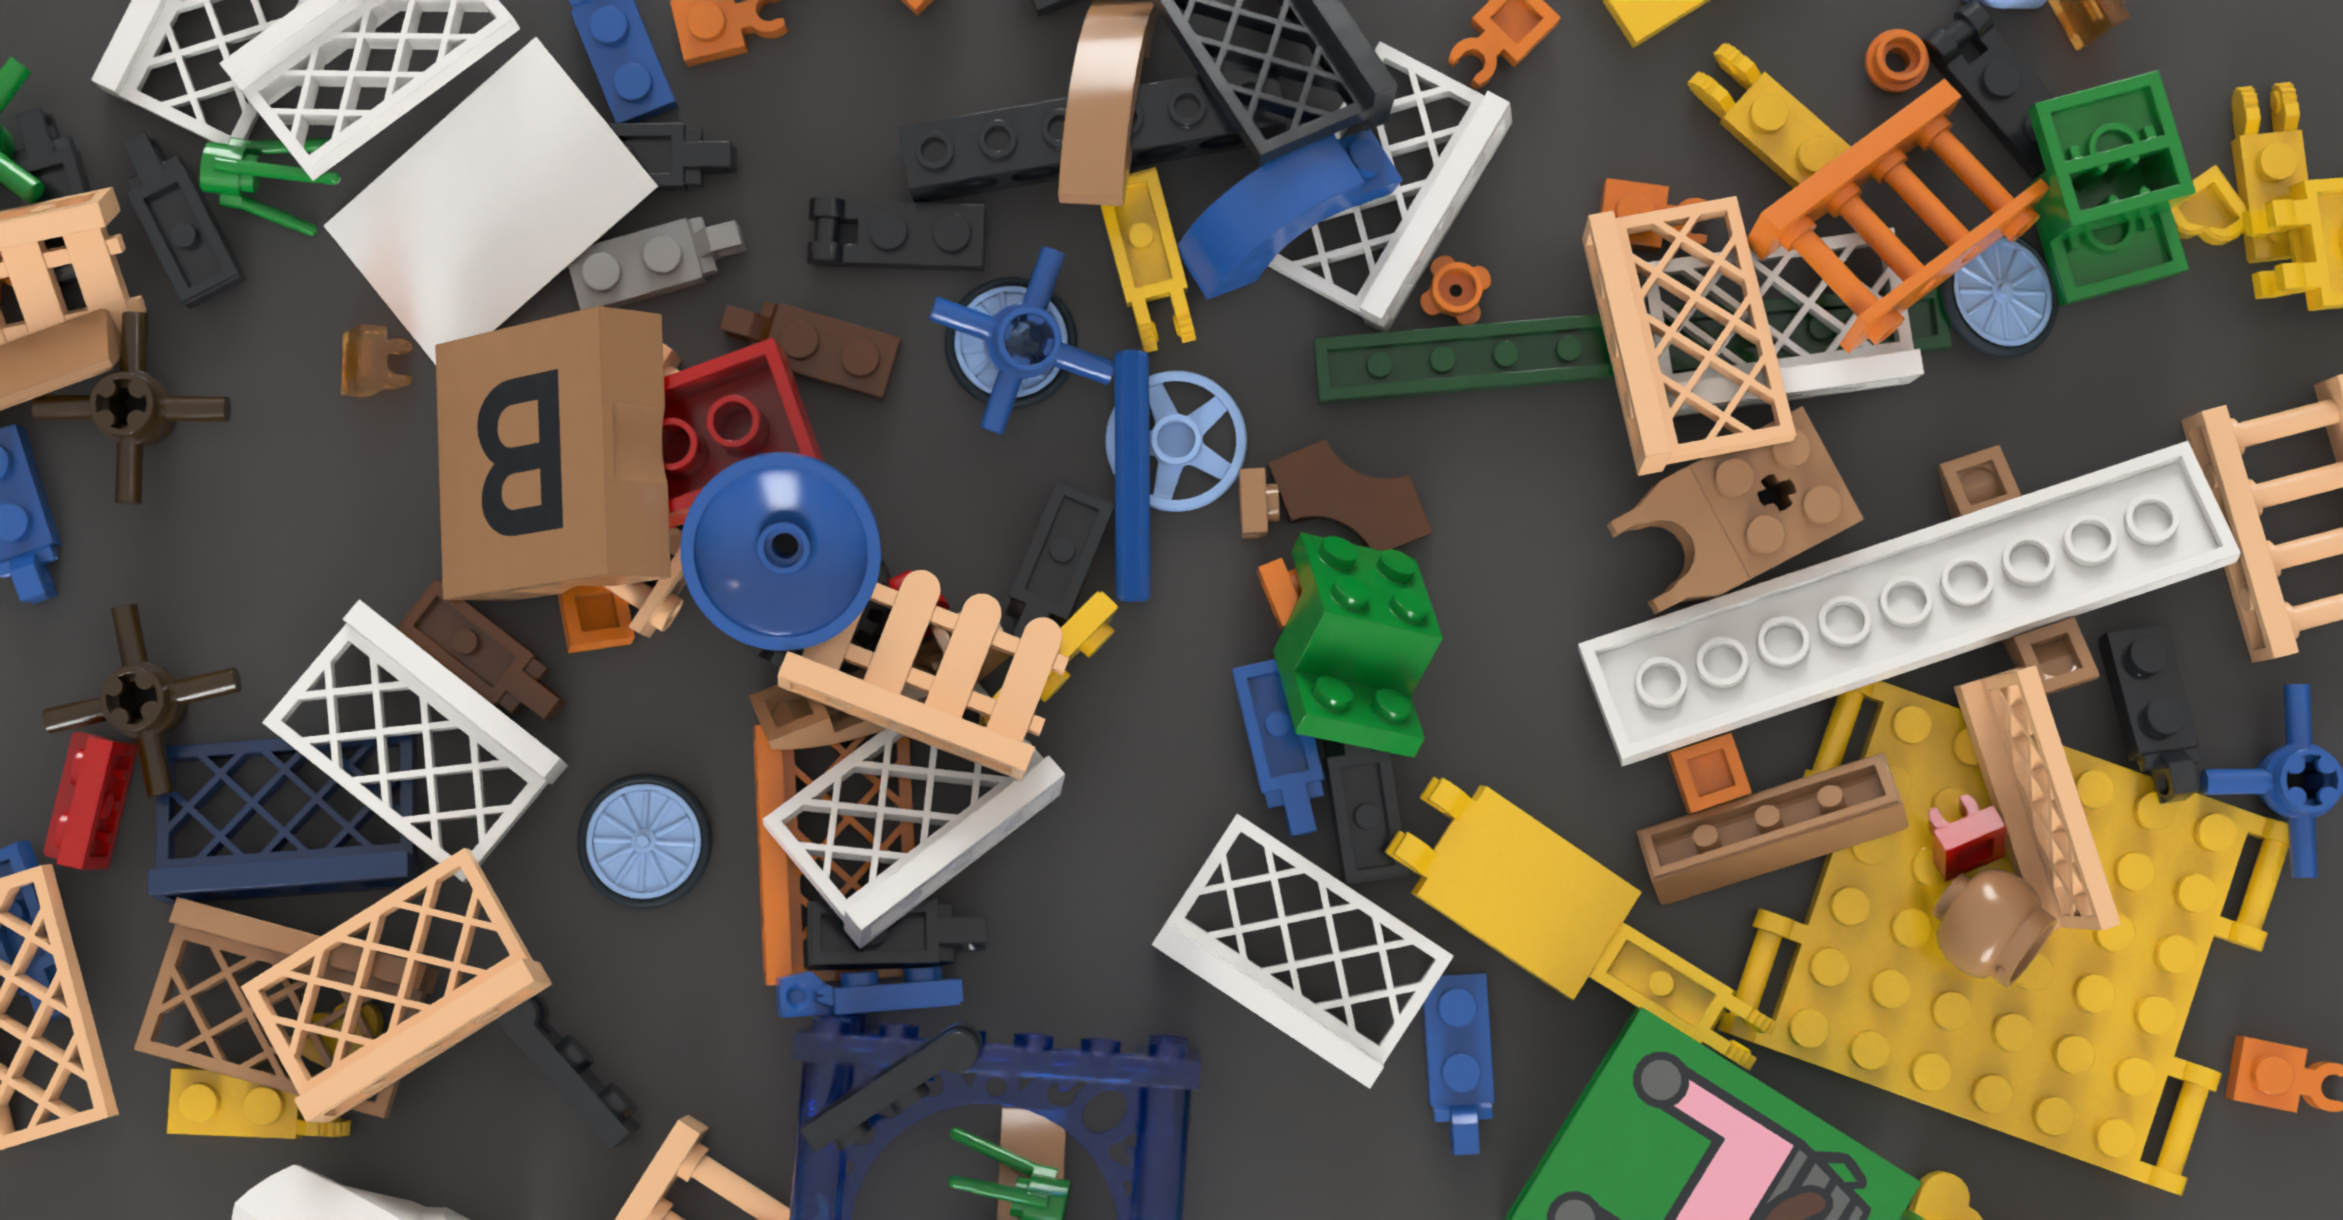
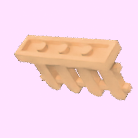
M113 187L0 211V252L3 258L0 259V279L10 278L24 317L23 321L6 324L0 308V345L98 309H106L110 312L121 334L122 312H146L147 309L142 295L130 298L115 255L123 253L126 249L122 235L109 236L106 226L121 211ZM63 237L65 246L46 249L44 240ZM67 264L73 265L87 307L68 311L53 267Z
M916 570L909 573L904 578L899 591L879 583L876 584L870 601L892 610L875 652L851 644L864 609L846 629L823 643L805 648L802 656L787 651L778 673V687L1018 780H1022L1035 749V746L1023 742L1025 735L1028 732L1039 737L1046 720L1034 715L1049 673L1053 671L1063 675L1069 657L1058 653L1062 642V632L1055 621L1045 617L1036 618L1027 624L1022 637L1018 638L997 630L1001 619V607L997 600L990 595L976 594L971 596L965 602L960 615L936 606L940 596V583L935 575L925 570ZM929 624L953 633L936 676L912 667ZM990 647L1014 656L997 700L973 691ZM843 661L866 669L867 672L864 679L862 680L841 672L840 668ZM904 685L928 693L925 704L901 695ZM965 709L989 717L987 727L962 719Z

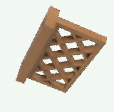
M177 897L169 922L175 924L134 1050L299 1095L240 986L242 984L237 975L261 961L274 966L321 936ZM189 942L210 947L222 970L190 988L180 968ZM343 943L330 952L323 978L354 985L364 948ZM225 951L247 958L231 965ZM376 952L367 989L397 996L407 960ZM313 962L299 970V972L310 975ZM424 964L419 965L410 1000L425 1002L427 993H433L439 969ZM286 978L281 982L284 988L268 998L274 1006L289 997L299 1015L303 1001L299 991L305 989L308 982L300 980L293 982L292 978ZM228 981L243 1011L211 1028L196 997ZM176 984L181 994L170 1000L174 985ZM339 990L346 1006L317 1022H314L312 1018L310 1024L329 1027L345 1018L351 993ZM364 996L361 1008L377 999ZM186 1003L201 1035L179 1047L156 1042L165 1014ZM408 1007L404 1021L421 1010ZM360 1010L357 1021L363 1037L376 1039ZM248 1020L264 1051L240 1065L229 1062L217 1037ZM308 1031L307 1038H311L326 1069H328L332 1065L333 1056L321 1034ZM207 1044L213 1057L192 1051ZM269 1060L276 1074L254 1068ZM400 1079L378 1092L375 1102L365 1100L351 1110L388 1119Z

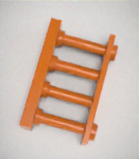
M1945 78L1762 211L1747 237L1749 248L1761 261L1781 246L1787 252L1795 249L1854 312L1857 319L1840 343V346L1848 354L1868 338L1874 345L1881 343L1902 324L1905 318L1901 313L2003 236L2010 242L2018 239L2040 217L2034 209L2050 188L2042 179H2039L2014 198L1950 132L1953 124L1948 120V117L1962 96ZM1917 146L1923 151L1931 149L1993 215L1969 232L1905 165L1908 160L1906 154ZM1872 179L1878 184L1886 182L1948 249L1924 266L1860 198L1863 193L1860 188ZM1827 212L1833 218L1840 215L1903 283L1878 300L1814 232L1817 227L1815 221Z

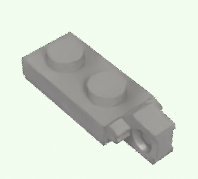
M702 217L689 220L683 218L592 244L570 263L568 268L580 310L596 306L618 308L705 283V277L718 273L715 260L746 252V246L741 228L735 220L706 227Z

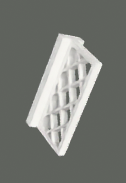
M131 0L91 80L102 91L125 102L128 101L208 141L228 144L230 137L247 140L260 114L247 101L232 79L231 81L196 91L184 59L216 49H220L223 59H226L231 55L228 48L229 45L255 38L281 18L267 22L260 1L251 0L259 25L224 35L213 6L214 3L224 0ZM299 0L296 7L301 5L306 0ZM205 6L216 38L180 49L173 29L179 15ZM168 38L172 52L159 56ZM174 62L177 63L187 91L186 95L160 102L141 92L152 69ZM228 92H236L242 114L231 136L207 124L200 101ZM191 104L196 119L176 109Z
M306 0L219 64L312 181H314L520 30V27L499 0ZM399 11H406L401 33H375L377 27ZM422 12H448L443 33H417ZM464 12H490L495 18L475 34H459ZM354 49L349 71L324 70L326 64L344 51ZM371 49H397L391 71H366ZM413 49L439 50L436 63L425 71L407 72ZM296 86H303L297 109L270 107L271 104ZM319 86L345 87L339 109H314ZM361 87L387 88L384 101L371 110H356ZM285 125H292L291 132ZM309 125H335L332 139L309 155L304 149Z
M1380 41L1375 52L1384 65L1387 64L1409 76L1414 93L1395 99L1390 114L1417 106L1425 132L1423 136L1389 145L1384 125L1382 124L1377 126L1382 148L1394 165L1392 157L1429 147L1434 167L1425 180L1404 186L1399 184L1392 194L1350 208L1325 219L1329 220L1354 212L1362 242L1325 252L1319 226L1316 224L1311 228L1318 250L1317 255L1291 261L1277 254L1268 267L1363 318L1365 324L1379 332H1388L1513 122L1509 101L1490 91H1487L1484 96ZM1418 81L1433 89L1421 92ZM1450 97L1469 107L1458 126L1432 133L1424 104ZM1343 102L1340 108L1347 106L1346 103ZM1347 128L1335 133L1336 138L1341 139ZM1448 142L1439 157L1436 145ZM1416 195L1407 210L1404 198ZM1397 200L1402 221L1396 231L1392 234L1368 240L1361 210ZM1385 248L1375 264L1372 251ZM1365 254L1370 274L1357 296L1334 284L1329 264ZM1322 266L1325 279L1309 271V269Z
M1894 227L1889 228L1895 234ZM1857 233L1821 238L1833 252L1842 251L1838 258L1843 263L1854 249L1870 247ZM1781 246L1762 261L1750 249L1756 275L1765 280L1760 286L1761 296L1765 294L1770 286H1773L1801 307L1782 333L1769 325L1776 354L1780 348H1783L1794 356L1777 359L1788 401L1911 383L1924 374L1920 348L1914 349L1908 309L1901 313L1905 319L1893 332L1895 342L1872 345L1866 340L1849 354L1844 349L1836 350L1857 319L1854 312L1847 322L1843 324L1815 303L1827 286L1823 279L1811 295L1806 297L1778 276L1791 258L1801 257L1795 249L1787 252ZM1732 251L1726 261L1736 266ZM1693 256L1672 259L1664 273L1667 275L1682 274L1692 283L1699 286L1704 276L1697 271L1709 270L1711 267ZM1780 260L1772 271L1760 263ZM1883 260V273L1872 288L1865 285L1878 300L1883 298L1878 292L1884 284H1886L1888 294L1903 283ZM1653 261L1647 263L1651 264L1656 268L1660 261ZM1718 272L1702 296L1705 298L1709 294L1735 313L1741 303L1715 285L1722 276ZM1641 275L1642 287L1648 280L1643 275ZM1655 284L1644 299L1646 311L1663 323L1664 317L1673 323L1679 313L1661 301L1659 285ZM1693 308L1677 332H1680L1682 329L1710 350L1716 340L1689 321L1696 311V308ZM1746 311L1740 320L1750 324L1748 312ZM1807 312L1837 333L1836 337L1822 353L1809 354L1789 339V336ZM1732 331L1716 356L1749 375L1757 362L1746 363L1725 348L1735 334ZM1652 332L1656 349L1662 338ZM1669 343L1658 359L1661 373L1685 387L1695 371L1672 374L1668 348L1671 343ZM1708 367L1692 392L1720 410H1725L1740 389V386ZM1761 370L1755 380L1766 386ZM1747 391L1736 408L1768 403ZM1666 392L1669 407L1671 408L1677 398ZM1684 403L1675 417L1700 414V412Z
M359 599L343 618L347 622L262 723L438 863L452 856L443 849L441 821L477 817L479 843L472 850V853L481 866L548 783L553 785L568 765ZM353 644L370 658L372 684L336 688L334 664ZM381 667L399 681L382 683ZM325 676L326 689L312 691ZM411 690L418 695L422 724L386 728L383 693ZM373 694L376 729L340 733L337 698ZM327 699L329 734L302 737L285 723L302 702ZM430 706L449 721L432 722ZM461 729L470 739L472 763L436 767L433 732ZM423 733L426 769L390 773L387 737ZM376 738L379 774L352 777L343 770L341 742ZM330 744L331 759L314 747V745ZM480 745L499 760L481 762ZM510 768L528 783L511 804L485 807L482 771ZM473 773L476 808L440 812L437 777ZM427 778L430 814L402 817L393 809L391 782ZM380 783L382 800L363 785ZM501 815L488 831L486 816ZM431 823L432 840L414 825ZM462 870L454 874L463 883H467L468 880Z
M977 682L973 691L990 697ZM886 729L879 732L763 818V826L844 922L845 932L861 949L1059 797L1065 773L1049 755L1043 758L1034 749L1022 780L1010 776L981 774L982 765L977 763L974 764V773L935 769L938 748L931 746L928 768L890 764L892 744L904 735ZM1025 737L1023 742L1032 745ZM884 751L883 763L871 762L872 759ZM853 773L881 776L878 806L839 802L842 782ZM888 777L927 781L924 811L885 807ZM934 782L971 785L970 806L958 815L931 812ZM979 786L992 788L978 799ZM833 789L832 801L818 800ZM802 811L830 814L826 844L799 842L785 824ZM847 815L876 819L873 850L835 846L837 816ZM883 819L921 823L920 844L908 853L881 851ZM929 824L942 826L928 837ZM811 856L825 857L823 870ZM832 858L871 862L869 883L846 899L830 880ZM878 863L892 864L877 876Z
M1238 813L1152 943L1154 947L1369 1089L1383 1070V1064L1454 957L1451 953ZM1240 832L1264 846L1269 873L1231 880L1226 854ZM1272 852L1293 865L1294 868L1276 871ZM1221 863L1224 882L1206 886ZM1305 873L1318 882L1323 908L1285 916L1278 879ZM1271 880L1278 917L1241 925L1233 888ZM1326 888L1349 903L1330 906ZM1221 890L1227 891L1234 927L1207 932L1185 918L1199 895ZM1360 909L1372 918L1377 944L1339 951L1332 914ZM1325 916L1332 953L1294 960L1287 924ZM1381 924L1402 938L1384 942ZM1280 925L1288 962L1260 967L1249 960L1243 933ZM1236 934L1239 952L1217 938ZM1414 945L1434 958L1419 982L1393 986L1386 950ZM1379 952L1386 988L1349 996L1341 959ZM1334 961L1342 997L1314 1003L1302 995L1297 968ZM1290 970L1293 988L1272 974ZM1412 992L1399 1012L1396 995ZM1384 997L1389 998L1393 1023L1379 1045L1356 1030L1351 1004ZM1344 1006L1347 1024L1326 1009Z

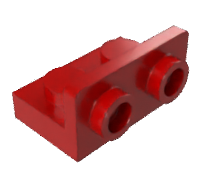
M74 732L72 734L43 849L45 856L57 859L56 864L76 869H109L138 751L137 744L84 732Z

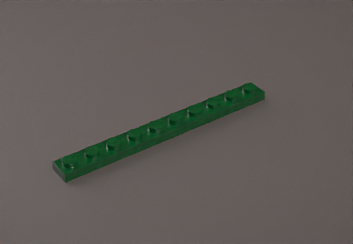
M1938 285L1908 308L1914 349L1920 348L1921 353L1946 351L1952 347L1950 322L1944 310L1940 285ZM1882 289L1878 294L1884 297L1887 295V290ZM1837 294L1820 295L1815 301L1817 305L1843 324L1853 314V311ZM1789 298L1763 300L1768 324L1780 333L1785 330L1801 308ZM1716 304L1717 306L1729 312L1730 314H1735L1727 307H1725L1723 304ZM1672 307V309H1674L1678 313H1680L1681 310L1684 308ZM1698 309L1689 319L1691 323L1715 340L1718 339L1725 328L1724 325ZM1807 312L1791 333L1789 339L1809 354L1824 352L1837 333ZM1600 314L1313 339L1318 405L1615 379ZM1664 317V323L1671 327L1673 323ZM1681 329V331L1679 332L1680 334L1684 335L1685 337L1700 345L1704 349L1710 351L1708 348H1706L1704 345H1702L1700 342L1695 340L1693 337H1691L1689 334H1687L1685 331ZM1737 333L1734 334L1725 346V348L1746 363L1758 362L1759 360L1756 345ZM1894 333L1879 344L1895 342ZM1868 338L1867 341H1868L1869 343H1871L1872 345H1874V344L1871 342V340ZM1670 344L1668 347L1672 374L1695 371L1701 364L1700 361L1673 344ZM1839 345L1836 350H1843V348ZM1780 348L1776 354L1777 359L1794 357L1783 348Z

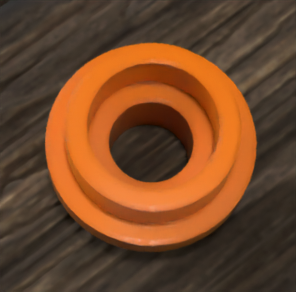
M1903 29L1888 30L1878 35L1869 45L1865 54V69L1870 80L1880 89L1891 93L1906 92L1918 85L1925 77L1929 67L1928 50L1923 41L1914 33ZM1890 53L1900 55L1904 59L1905 70L1902 72L1890 70L1886 65V55Z

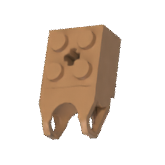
M1803 406L1791 412L1796 432L1793 441L1704 457L1660 480L1649 489L1631 511L1606 525L1613 538L1628 530L1657 527L1674 534L1681 543L1685 555L1684 567L1679 577L1666 588L1662 595L1648 602L1654 615L1677 603L1710 600L1722 595L1864 520ZM1775 421L1759 429L1776 426ZM1761 482L1766 483L1770 488H1776L1781 498L1778 501L1779 509L1774 503L1763 506L1759 501L1758 493L1765 490Z

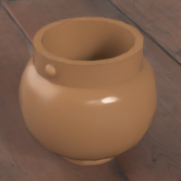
M1997 868L1981 871L1973 879L1961 873L1942 894L1932 912V915L1941 921L1936 936L1938 946L1944 957L1963 973L1981 979L1990 976L2005 988L2011 986L2035 959L2052 934L2057 924V919L2041 908L2040 897L2030 884L2010 871Z

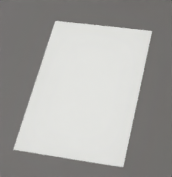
M535 37L331 218L324 227L436 365V344L494 331L654 191L658 185L540 40Z

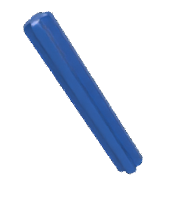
M1122 350L1116 352L1114 356L1116 597L1122 602H1144L1150 597L1149 357L1147 352L1142 350Z

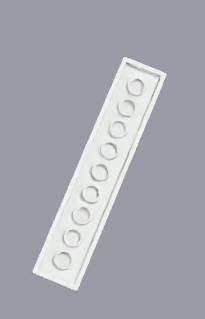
M2185 441L1579 643L1578 652L1619 761L1623 767L2236 563L2241 552L2189 442Z

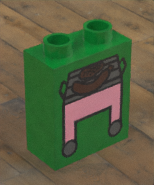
M1643 1007L1634 1008L1504 1218V1220L1926 1219L1907 1208L1922 1182Z

